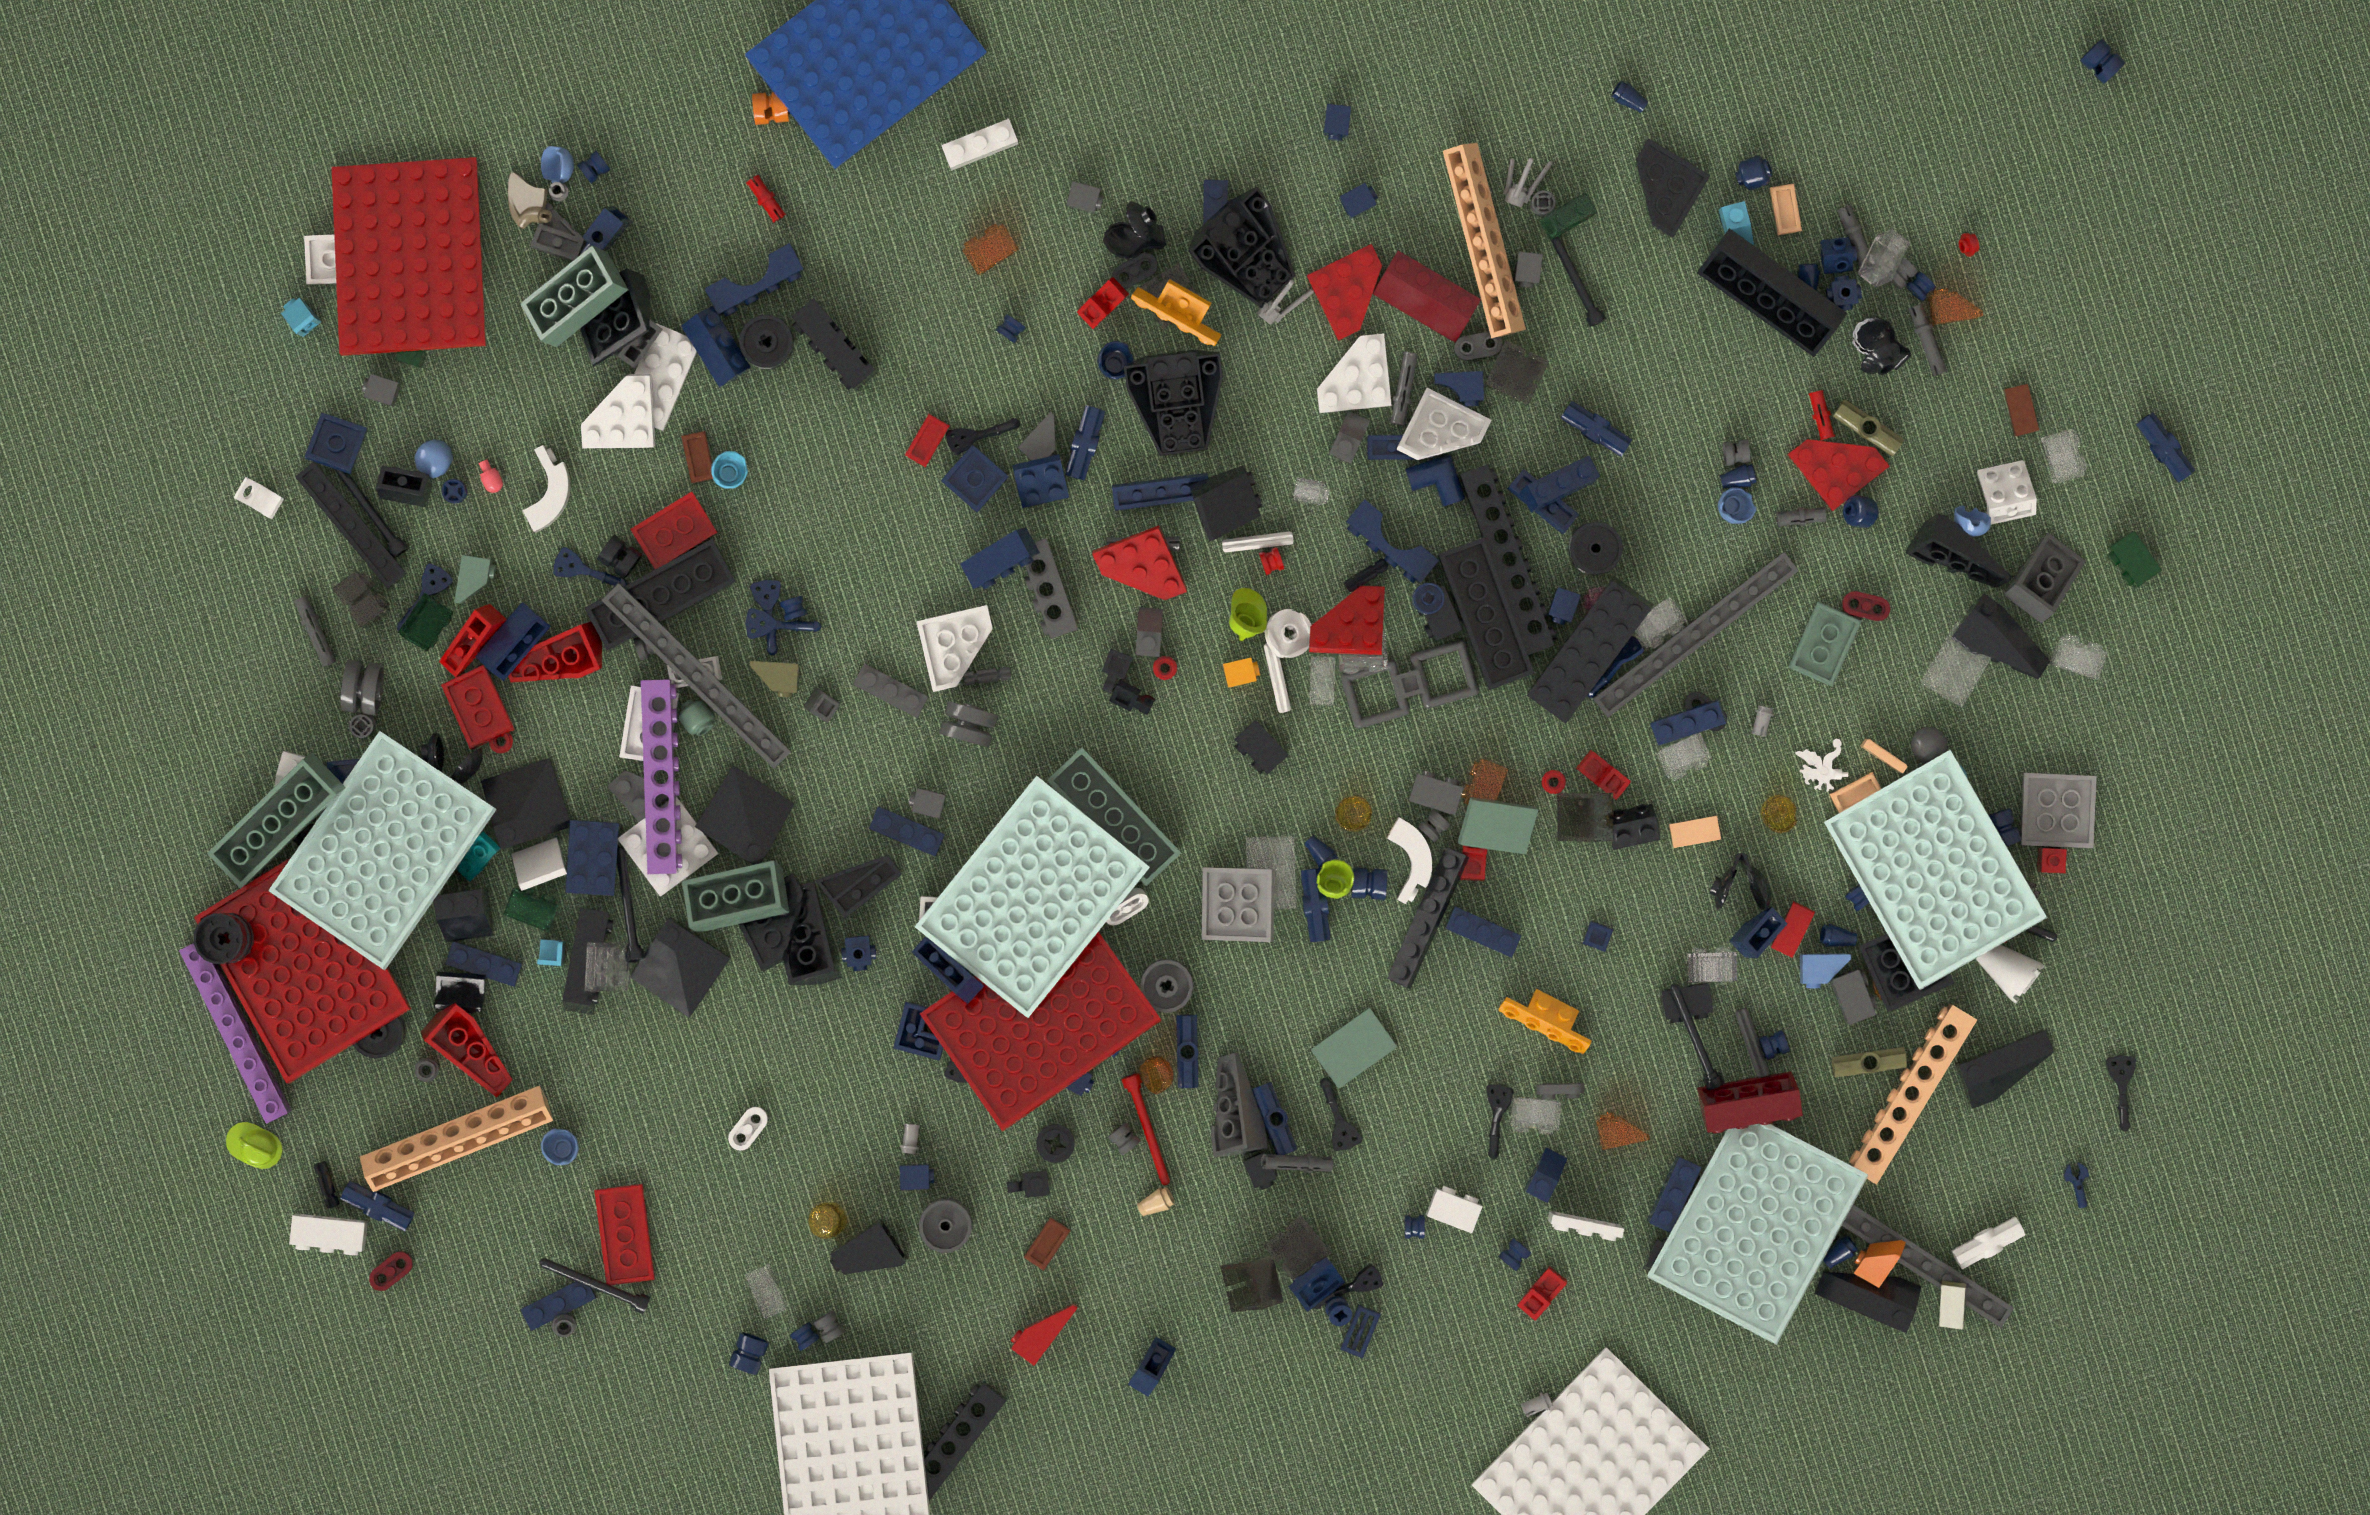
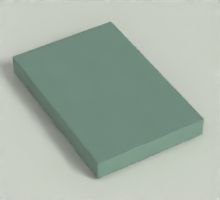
M1817 601L1788 668L1833 687L1862 621Z
M1470 797L1458 843L1464 846L1526 854L1538 809L1534 806Z
M1368 1008L1311 1048V1051L1339 1089L1397 1048V1045L1372 1010Z

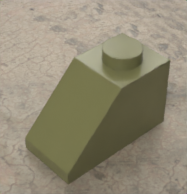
M750 661L751 668L772 691L778 692V697L792 698V693H798L800 664Z

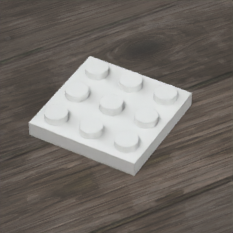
M677 796L676 805H680L681 820H677V830L681 829L682 843L677 844L678 854H682L683 862L682 868H678L677 874L647 875L645 818L618 838L619 842L660 897L719 854L707 836L694 827L696 821ZM667 801L660 807L666 808L669 804V801ZM661 818L657 823V827L661 832H667L670 828V822L665 818ZM663 842L659 845L658 852L662 856H668L671 852V847L668 843Z

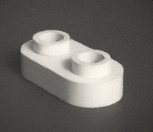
M1133 888L1106 922L1109 925H1118L1142 911L1149 901L1144 890Z
M751 1107L744 1113L729 1134V1143L734 1149L741 1151L750 1147L768 1122L766 1111L760 1107ZM752 1115H759L760 1122L754 1123L751 1119ZM739 1133L745 1135L746 1139L744 1142L737 1140Z

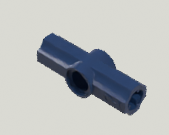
M1573 401L1569 403L1560 417L1570 426L1581 431L1584 437L1597 445L1601 444L1619 457H1622L1632 441L1629 436L1612 427L1609 421L1596 413H1590Z
M1085 406L1079 429L1076 430L1071 446L1072 453L1067 464L1066 476L1085 481L1091 458L1094 457L1100 436L1098 435L1105 417L1104 410Z
M2151 412L2135 424L2150 444L2149 448L2160 463H2164L2177 483L2196 471L2181 451L2182 447L2171 432H2167L2154 412Z
M1321 868L1301 870L1304 892L1302 900L1304 915L1307 917L1310 942L1330 940L1331 936L1327 917L1329 914L1327 897L1319 891L1318 884L1316 883L1317 875Z
M1176 1015L1178 1088H1198L1197 1015ZM1184 1045H1191L1194 1048L1193 1056L1189 1058L1182 1056L1181 1048Z
M1272 1082L1252 1089L1276 1155H1285L1297 1150L1287 1124V1114L1281 1108ZM1272 1113L1278 1117L1277 1126L1270 1122V1115Z
M351 1180L348 1182L340 1198L363 1210V1213L378 1221H385L403 1231L407 1230L415 1212L393 1202L391 1197L379 1191L373 1192Z

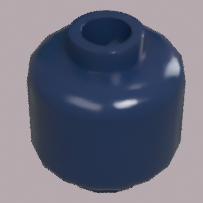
M1759 155L1741 161L1738 166L1739 171L1735 172L1739 185H1745L1750 191L1768 185L1770 177L1773 176L1767 158L1763 159Z
M1851 496L1843 507L1844 520L1848 525L1854 527H1871L1879 516L1877 503L1869 497Z

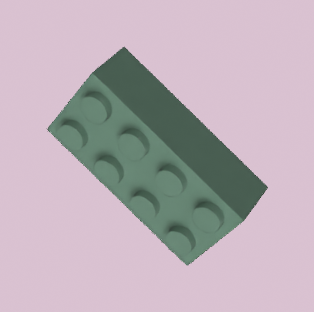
M592 245L520 304L539 339L544 343L558 347L624 294L628 288L608 252Z
M774 860L682 881L689 928L697 933L789 913L783 869Z

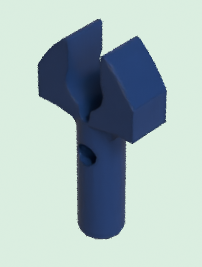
M2077 1162L2079 1174L2076 1179L2071 1174V1166L2067 1164L2063 1172L2064 1181H2070L2073 1184L2078 1207L2086 1208L2087 1200L2083 1181L2086 1177H2089L2088 1169Z

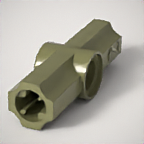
M1845 399L1832 416L1855 431L1861 438L1868 440L1892 457L1905 440L1881 424L1876 418L1869 416ZM1865 421H1869L1874 425L1872 434H1866L1863 431Z
M1904 1047L1864 1051L1832 1057V1069L1835 1078L1907 1068ZM1873 1056L1875 1059L1874 1066L1866 1069L1863 1064L1865 1057Z

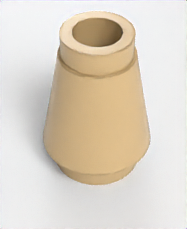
M1161 1187L1141 1202L1137 1203L1143 1217L1169 1210L1172 1205H1175L1174 1198L1167 1187L1163 1189Z

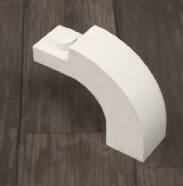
M544 445L534 450L548 476L547 491L539 502L522 510L531 528L536 533L551 525L562 514L569 500L571 488L566 464L561 462L555 466L554 462L557 461L554 452L551 448L546 449Z
M1398 817L1387 839L1401 846L1407 852L1411 861L1409 877L1396 898L1406 904L1408 900L1410 902L1414 900L1419 890L1415 888L1417 883L1425 888L1427 887L1432 872V857L1423 835L1413 825Z

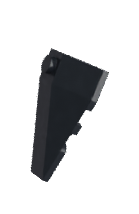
M1939 513L1924 522L1906 549V554L1924 564L1933 566L1934 563L1948 567V572L1967 573L1969 579L1995 588L2009 582L2012 577L1959 524Z

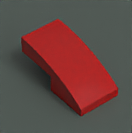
M1112 277L1089 298L1077 313L1094 329L1129 293Z
M1592 750L1588 752L1576 767L1579 772L1615 800L1620 797L1631 783L1629 779Z
M1463 845L1462 854L1468 856L1469 860L1460 880L1484 881L1487 849Z
M1793 901L1784 917L1788 924L1773 940L1771 948L1793 958L1815 911Z
M1549 1266L1526 1292L1517 1306L1536 1321L1568 1281Z

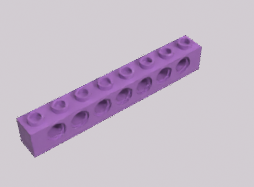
M641 680L647 875L677 874L678 868H682L683 865L682 854H678L677 844L682 843L681 829L677 830V820H681L680 805H676V796H680V783L675 781V772L679 771V758L674 757V747H678V733L673 732V723H677V708L673 709L672 699H676L677 691L676 684H672V680ZM658 697L663 698L666 702V707L662 711H657L653 707V702ZM659 721L664 722L667 727L665 734L661 736L654 732V725ZM660 745L664 746L668 751L666 758L663 760L655 756V749ZM659 770H665L668 773V780L664 784H660L656 780V773ZM660 794H665L669 798V804L666 808H661L657 805L656 799ZM661 818H665L670 822V828L667 832H661L657 827V823ZM663 842L668 843L671 847V852L668 856H662L658 852V847Z
M194 943L179 950L265 1123L267 1124L291 1112L292 1110L219 965L205 961L197 953Z

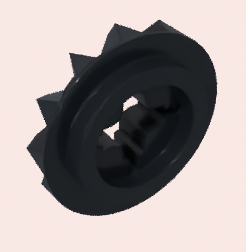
M1052 1124L1043 1128L1038 1134L1036 1147L1043 1159L1048 1162L1059 1163L1071 1156L1074 1151L1075 1140L1069 1129L1063 1125ZM1060 1134L1059 1142L1066 1147H1057L1056 1150H1054V1152L1051 1153L1052 1145L1048 1143L1046 1139L1054 1140L1055 1137H1057V1135Z

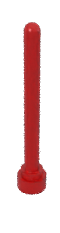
M1136 1073L1121 1079L1124 1089L1127 1088L1128 1092H1131L1162 1185L1167 1186L1170 1183V1178L1140 1092V1088H1142L1140 1074Z

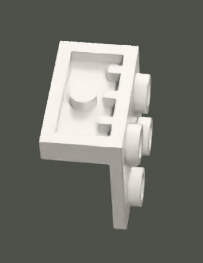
M2023 460L1977 471L1987 503V514L1991 517V525L2036 515L2037 498Z

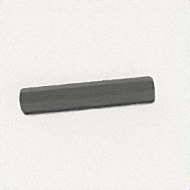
M1747 1008L1739 1009L1735 1012L1756 1076L1758 1078L1769 1075V1070Z

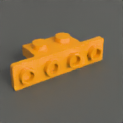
M1171 279L1168 280L1159 298L1139 287L1136 288L1131 296V299L1139 307L1150 309L1160 319L1171 321L1181 331L1190 332L1197 336L1204 344L1215 346L1221 337L1220 333L1201 323L1212 303Z
M1538 989L1533 993L1527 1007L1506 997L1498 1009L1506 1017L1525 1024L1531 1030L1543 1033L1550 1040L1558 1041L1568 1046L1574 1052L1584 1054L1592 1042L1590 1039L1571 1030L1579 1010Z

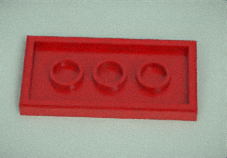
M643 1183L595 1189L606 1284L618 1285L655 1280Z

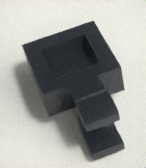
M1110 649L1102 672L1108 674L1102 691L1111 694L1117 678L1125 679L1133 657Z
M1119 680L1109 701L1128 711H1131L1134 707L1141 713L1148 715L1155 698L1150 695L1141 696L1139 695L1140 689Z
M1047 1170L1023 1173L1022 1181L1007 1182L1008 1193L1025 1191V1198L1050 1195Z

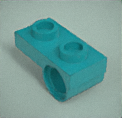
M482 832L456 869L470 882L488 865L500 847L486 833Z

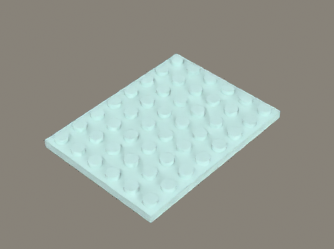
M379 731L344 781L343 785L346 788L326 807L268 891L377 966L386 970L497 809Z
M1951 750L1824 822L1920 990L2047 918Z
M1036 776L916 924L915 928L1024 1016L1029 1018L1150 867Z
M1771 1124L1749 1125L1745 1129H1727L1647 1276L1777 1345L1867 1180L1868 1174Z

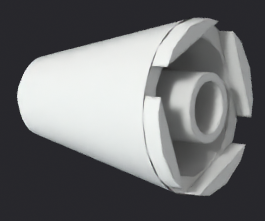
M1998 945L1976 958L1979 964L2015 1004L2020 1000L2017 995L2020 997L2022 993L2025 994L2041 973L2037 968L2039 970L2044 968L2041 962L2003 945Z

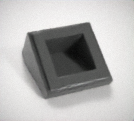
M816 688L805 703L804 708L828 723L841 703L819 688Z

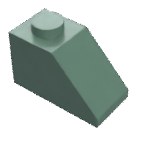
M461 556L454 603L463 604L489 585L490 579L494 580L496 565H493V560Z

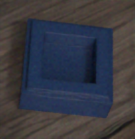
M1590 921L1582 944L1605 952L1614 929Z

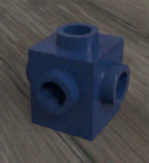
M1849 237L1820 240V260L1824 274L1853 271V261H1857V251L1855 246H1851Z
M1849 276L1835 277V282L1829 283V288H1826V298L1844 311L1852 310L1853 305L1858 304V299L1862 298L1860 284L1856 285V279L1849 280ZM1843 288L1848 289V297L1842 296L1841 290Z
M870 935L845 938L846 948H841L842 961L847 962V967H853V971L868 970L867 965H872V959H877L876 946L871 945ZM857 949L863 952V956L861 958H858L855 955V951Z

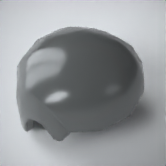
M1932 726L1922 727L1912 737L1911 749L1915 759L1922 764H1926L1947 752L1948 743L1941 730Z

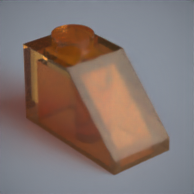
M1948 288L1934 290V295L1928 297L1933 326L1977 319L1984 316L1982 310L1957 292H1948Z
M1614 1112L1599 1115L1600 1119L1595 1120L1602 1150L1650 1140L1647 1133L1619 1115L1614 1116Z

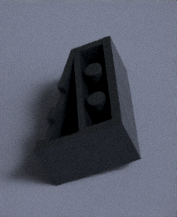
M886 855L815 881L845 919L900 877L903 872L892 858Z

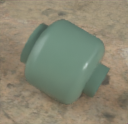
M691 699L681 706L682 711L679 714V721L689 734L702 736L713 728L715 717L704 701H693Z

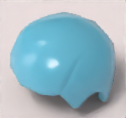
M725 451L718 455L711 466V474L715 483L724 489H734L743 484L748 474L745 458L736 451Z

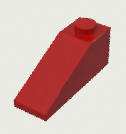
M491 604L475 609L439 662L451 674L458 677L507 619Z
M1073 1303L1025 1327L1023 1331L1018 1329L1010 1340L1013 1342L1011 1349L1035 1366L1077 1310L1078 1305Z

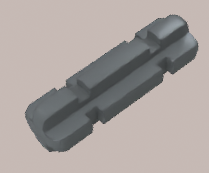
M1002 667L1000 670L994 668L979 670L977 673H974V671L964 673L965 685H973L975 682L980 684L995 682L998 679H1001V681L1011 679L1009 667Z

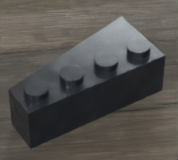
M814 298L792 316L795 321L792 326L800 335L806 333L811 339L808 342L810 347L816 354L820 351L824 354L826 359L823 362L832 372L837 370L842 375L839 380L847 390L853 388L856 392L877 374V371Z
M580 908L562 1000L566 1011L589 1015L594 1014L595 1004H598L600 990H598L599 981H602L604 976L603 957L607 958L609 943H606L607 934H612L614 920H610L609 912Z

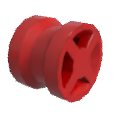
M1277 547L1272 548L1271 552L1259 553L1266 576L1270 575L1274 570L1281 571L1285 569Z

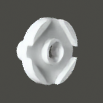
M1284 609L1270 617L1267 628L1264 631L1269 648L1280 658H1293L1303 654L1309 648L1311 623L1304 614L1292 611V609ZM1285 628L1293 630L1292 640L1285 637Z

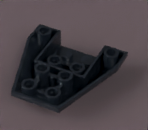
M1258 187L1248 190L1223 205L1194 233L1188 249L1204 271L1260 308H1263L1265 303H1268L1295 277L1272 206Z
M1187 350L1145 356L1125 364L1124 372L1127 391L1159 455L1208 450L1223 378L1220 352Z

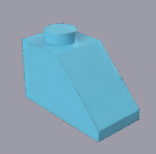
M1745 201L1721 207L1718 211L1724 233L1730 228L1754 245Z
M293 298L283 306L285 310L281 314L293 331L302 337L322 322L301 298L297 300Z

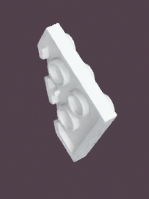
M1384 333L1360 336L1317 388L1319 413L1392 406Z
M628 374L581 424L582 448L655 447L651 374Z
M1426 388L1397 450L1416 460H1421L1479 444L1486 433L1491 419Z
M987 605L917 621L933 692L958 686L964 673L993 629Z

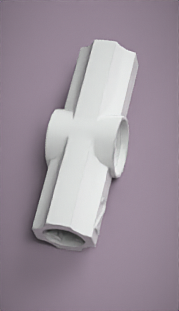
M2014 1216L1994 1228L1990 1227L1973 1236L1974 1239L1953 1249L1952 1254L1960 1268L1964 1269L1982 1258L1986 1259L1996 1255L2004 1249V1246L2025 1236L2021 1224Z

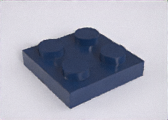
M321 412L306 451L305 459L351 474L368 430L366 427Z
M972 445L944 476L941 482L978 513L1009 476Z
M1059 454L1012 465L1022 508L1069 498Z
M1325 1257L1323 1260L1317 1261L1304 1275L1295 1278L1288 1287L1308 1312L1343 1285L1345 1281L1329 1259Z

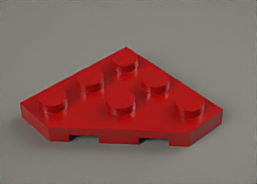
M1372 244L1306 276L1338 341L1361 329L1382 267Z
M1807 439L1787 454L1831 511H1834L1889 467L1877 449L1868 446Z
M1159 525L1092 552L1101 575L1163 600L1187 592L1188 588Z
M1360 586L1311 625L1309 652L1382 655L1385 587Z

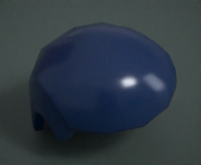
M1112 341L1099 351L1097 357L1098 368L1105 377L1117 380L1125 377L1124 365L1133 362L1134 356L1126 343Z

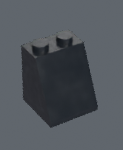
M1244 466L1188 484L1209 542L1261 516L1259 508L1263 506L1259 494H1254L1251 486L1255 485L1251 471L1246 473Z
M488 887L439 894L434 899L436 921L446 942L494 935Z
M879 1219L835 1248L830 1254L831 1259L829 1261L836 1272L841 1270L843 1275L902 1266L908 1258L883 1220Z

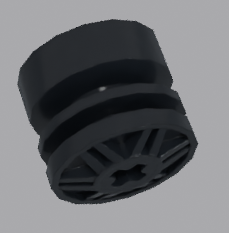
M214 913L206 916L197 924L194 931V946L197 953L205 961L212 964H227L241 961L251 952L254 944V932L251 924L244 917L236 913ZM225 934H229L228 938L231 940L230 942L225 943Z

